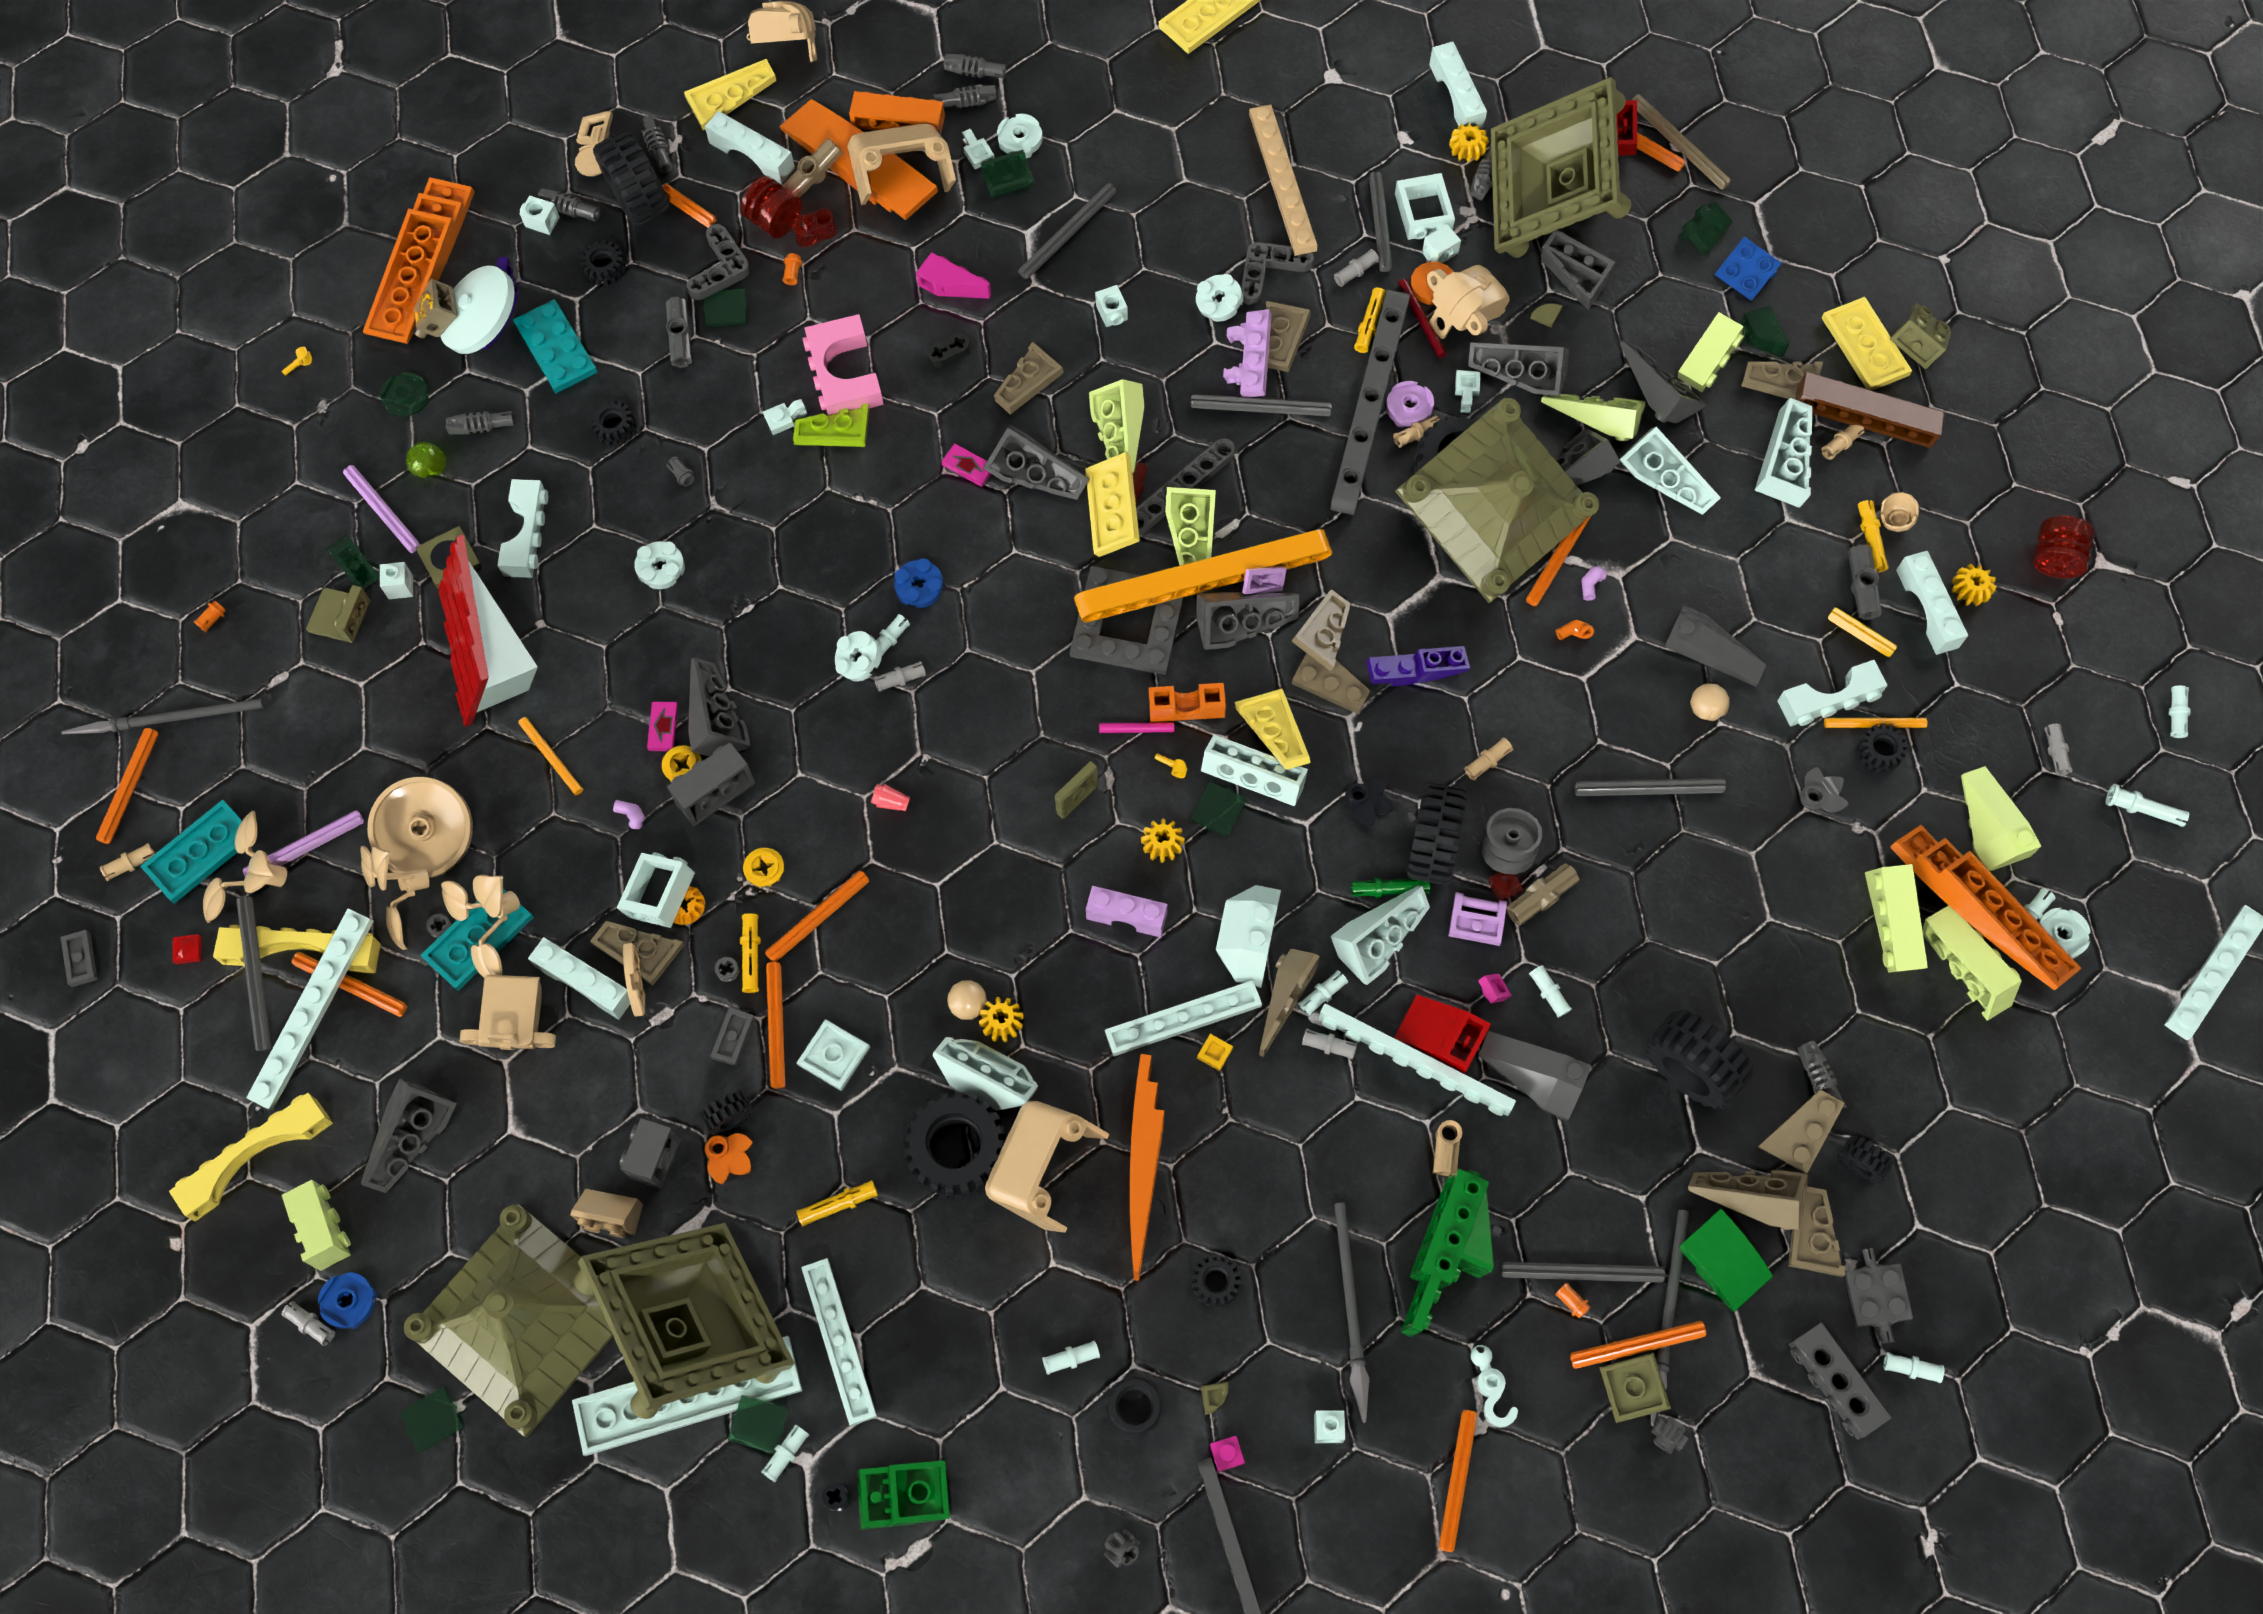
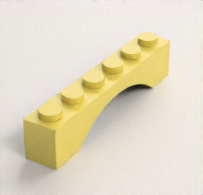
M230 925L229 928L219 927L213 957L222 965L245 966L240 925ZM256 926L260 959L285 950L304 949L324 954L336 930L329 934L315 929L297 932L292 928H281L280 931H276L268 927ZM367 933L348 969L349 972L376 973L381 944L371 933Z
M309 1093L300 1095L293 1099L291 1105L283 1111L273 1113L266 1123L249 1130L242 1140L225 1147L222 1154L218 1157L204 1162L194 1174L180 1179L169 1192L185 1217L196 1222L219 1205L223 1192L231 1178L254 1155L281 1142L312 1139L332 1125L333 1122L315 1097Z

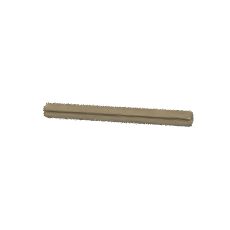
M1640 94L1631 99L1637 100V112L1721 190L1730 184L1731 179Z

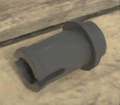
M677 456L668 460L669 463L666 464V467L675 475L677 483L684 487L690 486L695 480L694 472L687 469Z

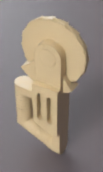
M604 111L582 118L576 141L585 146L579 148V153L575 158V166L582 175L596 176L602 173L595 159L593 148L597 143L609 138L613 118L611 111ZM604 121V124L594 126L591 136H587L590 125Z

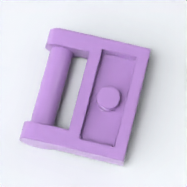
M1456 892L1448 936L1500 946L1507 901L1499 900V902L1467 897L1464 896V893ZM1464 906L1496 912V917L1462 911L1461 908Z

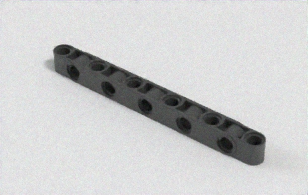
M1387 289L1330 510L1350 515L1355 514L1410 294ZM1346 480H1352L1354 483H1348Z

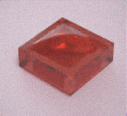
M1500 872L1489 877L1487 880L1498 901H1504L1523 891L1515 874H1503Z

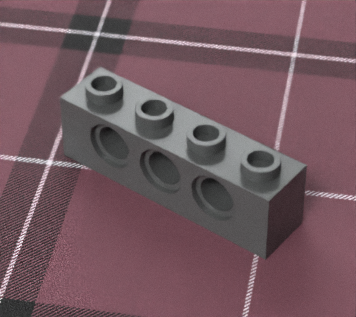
M1822 1322L1788 1344L1795 1361L1803 1364L1809 1372L1808 1378L1816 1388H1820L1826 1396L1825 1401L1833 1412H1837L1843 1419V1427L1849 1435L1855 1436L1857 1440L1861 1439L1891 1419L1890 1415ZM1815 1352L1823 1354L1825 1357L1824 1365L1816 1362L1814 1358ZM1833 1375L1841 1379L1842 1389H1837L1832 1384ZM1851 1399L1857 1401L1860 1406L1858 1414L1850 1409L1849 1402Z

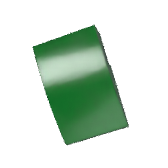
M1722 1209L1715 1213L1678 1247L1697 1268L1695 1270L1696 1273L1732 1312H1735L1773 1277L1761 1256Z
M945 1461L889 1465L888 1467L859 1469L857 1471L860 1530L950 1519Z

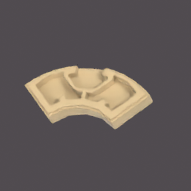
M633 943L623 944L624 973L631 1008L635 1017L644 1016L646 994L641 978L640 957Z

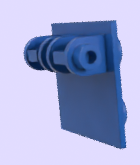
M1743 237L1714 275L1752 301L1767 281L1775 277L1778 272L1777 269L1782 263L1749 239Z

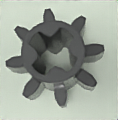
M1670 1417L1665 1422L1661 1419L1657 1421L1651 1433L1656 1435L1653 1442L1668 1453H1672L1674 1449L1682 1450L1689 1439L1683 1435L1686 1428Z
M1124 1529L1122 1534L1115 1531L1108 1536L1105 1542L1107 1551L1104 1553V1556L1117 1568L1121 1564L1129 1566L1138 1557L1139 1550L1136 1546L1140 1544V1541L1127 1529Z

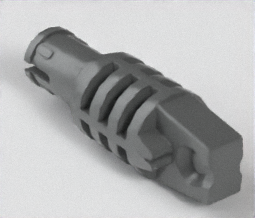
M946 54L944 57V70L960 75L965 73L966 76L971 74L972 77L977 75L978 78L985 76L1005 78L1006 64L988 62L984 57L979 59L978 56L973 58L972 55L966 56V54Z
M974 85L973 87L955 88L953 92L933 94L934 100L942 101L944 107L956 106L958 109L983 105L997 98L995 85Z
M652 116L643 117L645 130H641L649 154L655 158L659 171L667 173L672 170L673 166L668 156L669 147L661 126L656 127Z
M1491 146L1487 157L1481 160L1470 190V195L1478 200H1482L1493 185Z
M543 188L538 193L539 199L554 203L557 211L561 214L573 218L580 216L594 222L600 217L599 207L585 204L578 197Z
M486 410L483 413L478 411L476 414L470 412L469 415L463 413L446 418V429L448 434L469 435L471 432L477 434L478 431L484 433L485 430L491 432L494 428L514 426L515 421L512 410L499 413H491Z
M1815 1041L1807 1042L1798 1047L1797 1050L1805 1071L1807 1070V1075L1815 1086L1814 1089L1816 1091L1822 1090L1843 1101L1836 1087L1838 1081L1834 1077L1830 1065L1827 1064L1826 1057Z

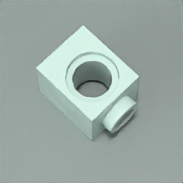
M529 196L526 203L522 204L520 208V216L525 227L548 235L551 234L560 217L554 203L533 196Z
M1447 224L1425 237L1422 251L1427 260L1443 263L1459 253L1461 240Z
M1117 285L1095 292L1096 307L1106 327L1119 325L1128 320L1127 305Z
M405 562L380 564V587L388 599L413 597V574Z
M1344 1411L1315 1412V1443L1344 1442Z

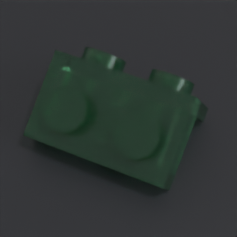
M1024 150L1013 151L1007 155L990 158L981 163L982 177L991 198L1034 185V179L1027 165Z
M1717 202L1708 205L1703 204L1695 211L1696 215L1682 227L1683 232L1678 237L1681 241L1689 238L1703 255L1712 250L1733 223Z

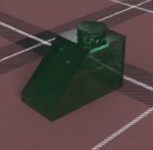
M1771 306L1744 313L1740 325L1743 326L1742 335L1745 337L1748 345L1779 358L1783 357L1790 343Z
M346 534L325 548L355 586L362 587L364 590L380 579L373 567Z

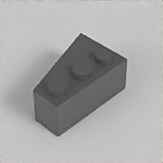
M1558 230L1552 232L1542 247V262L1589 311L1612 277L1615 261Z

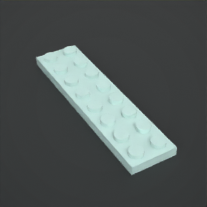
M790 1337L782 1338L795 1364L790 1369L781 1371L773 1382L764 1384L753 1378L662 1405L655 1416L650 1419L639 1418L631 1410V1399L638 1391L635 1382L572 1400L583 1455L588 1456L801 1392L802 1387Z

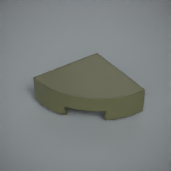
M1541 305L1533 311L1530 319L1552 328L1562 310V305Z
M1228 1382L1201 1386L1205 1415L1217 1411L1223 1405L1228 1394Z

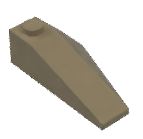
M1290 949L1287 955L1282 954L1277 961L1275 967L1278 970L1260 1046V1056H1265L1315 975L1320 957L1317 954Z
M1773 1170L1771 1175L1755 1176V1171H1745V1175L1732 1176L1728 1172H1694L1688 1185V1191L1770 1226L1780 1227L1784 1230H1799L1804 1213L1808 1174Z

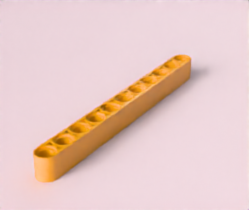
M1319 529L1078 593L1074 600L1082 622H1091L1242 582L1245 579L1246 569L1280 566L1291 569L1321 561L1332 555V549L1325 531Z

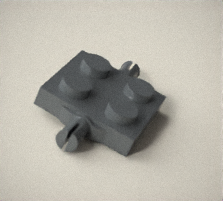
M1874 1248L1864 1249L1862 1252L1866 1266L1861 1269L1845 1271V1280L1855 1326L1879 1327L1882 1343H1892L1895 1341L1891 1325L1896 1322L1913 1319L1901 1264L1887 1266L1877 1264Z

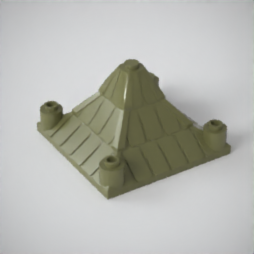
M1612 77L1491 128L1495 251L1499 254L1506 252L1514 258H1519L1527 252L1529 241L1541 235H1546L1604 211L1617 219L1626 216L1629 212L1631 200L1620 191L1616 114L1624 108L1626 98L1616 89V81Z
M1503 398L1395 490L1397 495L1488 603L1507 591L1514 581L1588 517L1594 515L1599 508L1597 497L1589 492L1582 493L1531 430L1523 423L1519 417L1521 413L1520 405L1511 398Z
M517 1204L508 1206L500 1214L501 1225L465 1264L462 1270L449 1282L447 1287L434 1299L432 1304L423 1313H415L407 1318L404 1323V1332L408 1338L417 1342L497 1412L508 1426L516 1429L522 1436L527 1438L614 1335L608 1326L595 1295L582 1294L575 1287L574 1279L581 1269L578 1264L581 1256L522 1206Z
M726 1223L585 1255L578 1261L581 1269L575 1276V1287L582 1294L595 1295L604 1313L608 1326L613 1332L614 1339L624 1356L625 1363L638 1389L631 1399L630 1406L633 1413L639 1418L650 1419L655 1416L664 1404L755 1378L764 1384L771 1383L781 1371L788 1370L795 1364Z

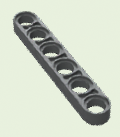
M1226 438L1217 440L1136 508L1137 519H1141L1144 522V525L1138 528L1139 536L1146 533L1166 516L1167 487L1198 489L1234 458L1235 445L1231 440ZM1222 446H1226L1231 452L1227 455H1221L1217 450ZM1203 461H1210L1214 466L1206 470L1200 464ZM1187 475H1192L1196 478V481L1193 484H1187L1183 481V478ZM1152 504H1157L1162 509L1158 513H1151L1148 507Z
M1209 1457L1197 1461L1244 1613L1261 1614L1212 1459Z

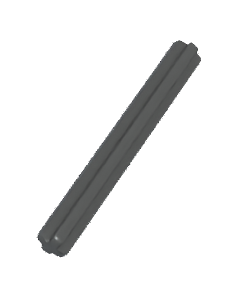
M1379 171L1371 172L1369 181L1379 270L1381 272H1390L1392 269L1382 174Z

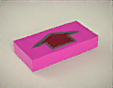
M955 443L942 460V466L981 487L991 476L990 472L983 469L987 462L986 460Z
M652 702L647 743L649 751H669L674 748L678 714L677 702Z

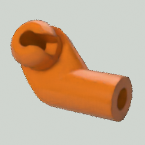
M1573 620L1556 629L1555 633L1559 640H1563L1571 635L1588 639L1593 636L1594 628L1583 621Z

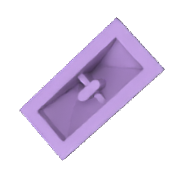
M1280 566L1246 569L1242 593L1253 594L1283 591L1287 568Z

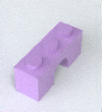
M1092 886L1086 906V919L1111 925L1112 921H1121L1133 925L1136 928V932L1161 937L1167 917L1168 904Z

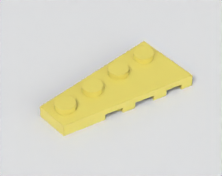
M764 59L684 93L702 130H705L706 124L718 111L727 115L776 81V77L767 59Z
M1283 689L1235 702L1236 710L1285 770L1310 763L1309 754Z

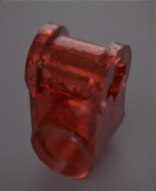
M820 209L804 216H798L790 223L791 229L795 231L797 236V245L800 247H808L814 243L831 239L837 233L833 213L828 209Z

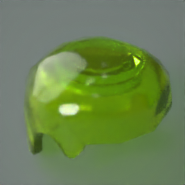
M419 442L408 450L406 466L412 474L421 478H426L427 475L431 474L439 475L446 466V456L436 445L429 442Z

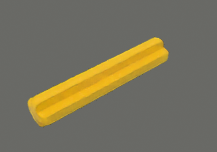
M1835 607L1828 616L1831 622L1887 657H1890L1897 648L1896 644L1839 608Z

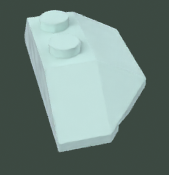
M1255 885L1226 900L1216 951L1236 983L1243 984L1253 980L1255 987H1262L1281 890Z
M945 1037L933 1052L934 1059L951 1087L968 1096L970 1094L977 1096L980 1102L986 1101L996 1111L1022 1106L1030 1100L1038 1088L1037 1083L1033 1081L1032 1076L1024 1065L979 1041L954 1040L951 1037Z

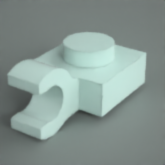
M971 129L962 132L965 144L964 153L974 169L995 160L994 154L984 138L977 141Z
M1457 370L1455 395L1462 396L1461 413H1470L1472 396L1479 397L1480 372Z
M799 399L794 401L788 408L785 403L763 411V414L772 434L775 435L794 427L793 420L806 416L807 412L802 400Z

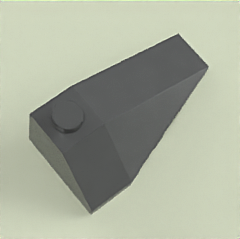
M1470 342L1468 366L1534 394L1560 396L1567 375L1569 349L1565 347Z
M399 1078L386 1106L360 1184L387 1193L408 1170V1165L414 1158L427 1149L426 1145L436 1134L439 1135L445 1129L457 1103L423 1086Z

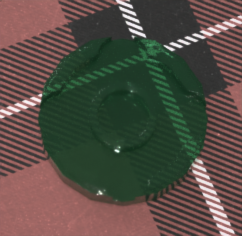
M403 372L396 377L393 375L387 379L382 385L380 397L388 412L395 416L407 417L415 415L426 406L429 399V389L422 377L415 373Z

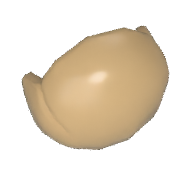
M1904 492L1892 493L1883 500L1880 518L1885 528L1901 532L1909 530L1916 524L1919 515V505L1912 495Z
M1710 683L1698 687L1693 692L1690 701L1693 713L1700 719L1716 721L1718 718L1725 716L1730 704L1726 690L1718 684Z
M962 980L953 985L948 993V1007L952 1014L958 1018L972 1020L980 1016V1011L986 1008V993L980 984L972 980Z

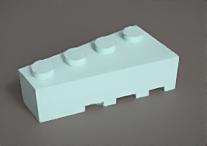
M1789 398L1780 409L1755 487L1757 492L1799 508L1811 495V487H1809V478L1811 477L1809 457L1812 448L1810 446L1812 406Z

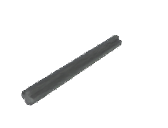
M1111 183L1106 184L1018 270L1022 278H1030L1116 194V189Z
M1193 394L1191 396V407L1199 409L1330 416L1332 411V404L1330 402Z
M1724 778L1577 781L1574 785L1576 796L1724 793L1726 790Z
M242 896L237 898L236 901L256 1051L271 1049V1040L252 897Z
M1503 1262L1501 1265V1274L1504 1278L1663 1282L1665 1280V1270L1659 1266Z

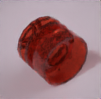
M763 176L753 182L745 192L740 209L741 214L746 219L759 226L772 238L779 239L795 226L803 206L802 200L788 189H784L772 177Z
M2056 516L2044 520L2040 526L2038 545L2033 560L2035 568L2041 573L2055 578L2068 579L2083 575L2088 570L2090 549L2094 539V528L2083 519L2072 516Z

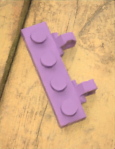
M1269 309L1247 312L1246 323L1227 328V338L1230 343L1239 340L1244 345L1243 364L1239 363V367L1233 366L1231 369L1224 368L1223 377L1227 384L1236 383L1241 385L1240 394L1242 397L1266 395L1272 318Z

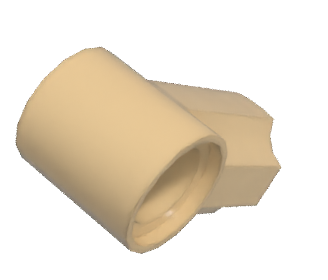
M1453 1120L1443 1122L1435 1134L1436 1147L1433 1173L1442 1176H1450L1457 1170L1462 1128ZM1445 1128L1452 1129L1455 1132V1139L1446 1140L1442 1135V1130Z

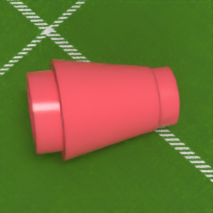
M877 784L871 803L876 804L877 808L906 812L910 797L886 784H883V786Z

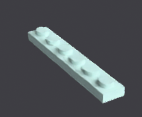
M2247 905L2241 907L2164 1024L2166 1027L2185 1040L2192 1038L2263 929V916Z
M1252 980L1105 1029V1034L1114 1057L1260 1008L1262 1003Z
M826 1258L801 1267L849 1425L854 1426L876 1418L877 1414L829 1260Z

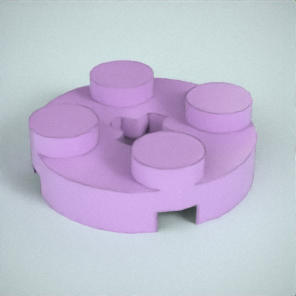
M1404 381L1392 388L1386 400V410L1396 426L1401 428L1411 427V424L1415 422L1421 423L1431 418L1434 397L1427 387L1424 386L1423 388L1417 385L1418 382ZM1407 400H1410L1411 403H1416L1412 408L1405 406Z

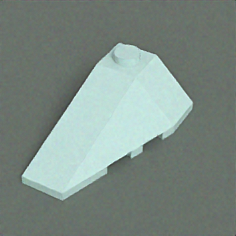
M1657 427L1650 429L1620 458L1621 463L1635 478L1701 515L1721 498Z
M1418 885L1348 922L1330 936L1338 957L1363 984L1368 985L1387 969L1390 964L1388 960L1394 951H1399L1402 948L1403 944L1401 942L1409 931H1414L1430 908L1423 887Z

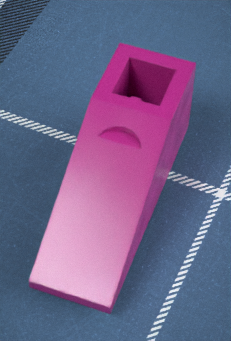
M931 252L916 272L918 286L937 296L987 299L991 297L990 283L984 277H977L963 266H957L949 262L944 256H938Z

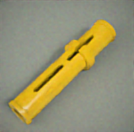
M1377 287L1372 290L1363 322L1358 327L1359 335L1354 349L1360 353H1367L1369 351L1372 337L1376 334V324L1386 296V291L1382 288Z
M1868 500L1862 501L1858 504L1862 524H1860L1861 531L1865 534L1867 546L1872 549L1875 570L1878 573L1884 572L1889 567L1880 535V520L1877 519L1874 502L1872 500L1869 503Z
M750 913L742 915L743 926L742 937H740V944L742 945V992L745 993L759 991L758 945L761 943V938L758 936V915ZM749 931H751V949H749ZM749 957H751V975H749Z
M870 1180L852 1189L849 1187L845 1188L844 1192L796 1212L803 1227L849 1207L853 1209L857 1207L856 1204L877 1197L878 1192L873 1180Z

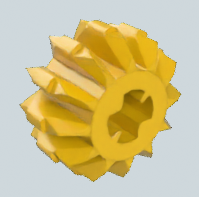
M1470 122L1467 127L1460 124L1458 129H1454L1449 142L1452 156L1458 155L1459 161L1464 158L1468 163L1471 159L1478 161L1480 156H1484L1489 140L1486 137V131L1479 130V124L1475 127H1472Z
M1972 564L1967 565L1966 568H1960L1956 573L1957 575L1952 579V584L1954 585L1952 593L1959 594L1957 601L1964 599L1966 606L1973 602L1977 607L1982 602L1989 601L1991 594L1996 590L1994 585L1996 577L1989 576L1990 569L1982 570L1981 564L1976 568Z
M1163 818L1161 819V824L1158 825L1153 820L1151 828H1144L1145 836L1141 837V843L1145 845L1143 847L1144 853L1151 852L1150 858L1152 860L1160 856V862L1163 863L1165 857L1168 856L1173 861L1175 859L1174 853L1180 854L1182 852L1180 845L1184 844L1185 838L1181 836L1182 829L1175 828L1174 821L1166 825V821Z
M997 997L995 1005L987 1001L986 1006L988 1010L980 1011L983 1019L979 1020V1024L981 1027H985L983 1030L985 1036L992 1034L993 1041L1002 1036L1003 1042H1007L1008 1034L1015 1038L1017 1036L1015 1029L1020 1030L1023 1028L1020 1020L1024 1016L1023 1013L1018 1012L1020 1007L1017 1003L1011 1005L1010 998H1007L1003 1004L1000 997ZM999 1016H1004V1023H999Z

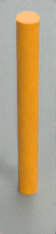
M527 717L521 718L518 724L575 795L582 793L583 788Z
M1927 718L1824 719L1825 728H1872L1876 724L1878 727L1881 724H1886V728L1889 725H1893L1894 728L1927 727Z

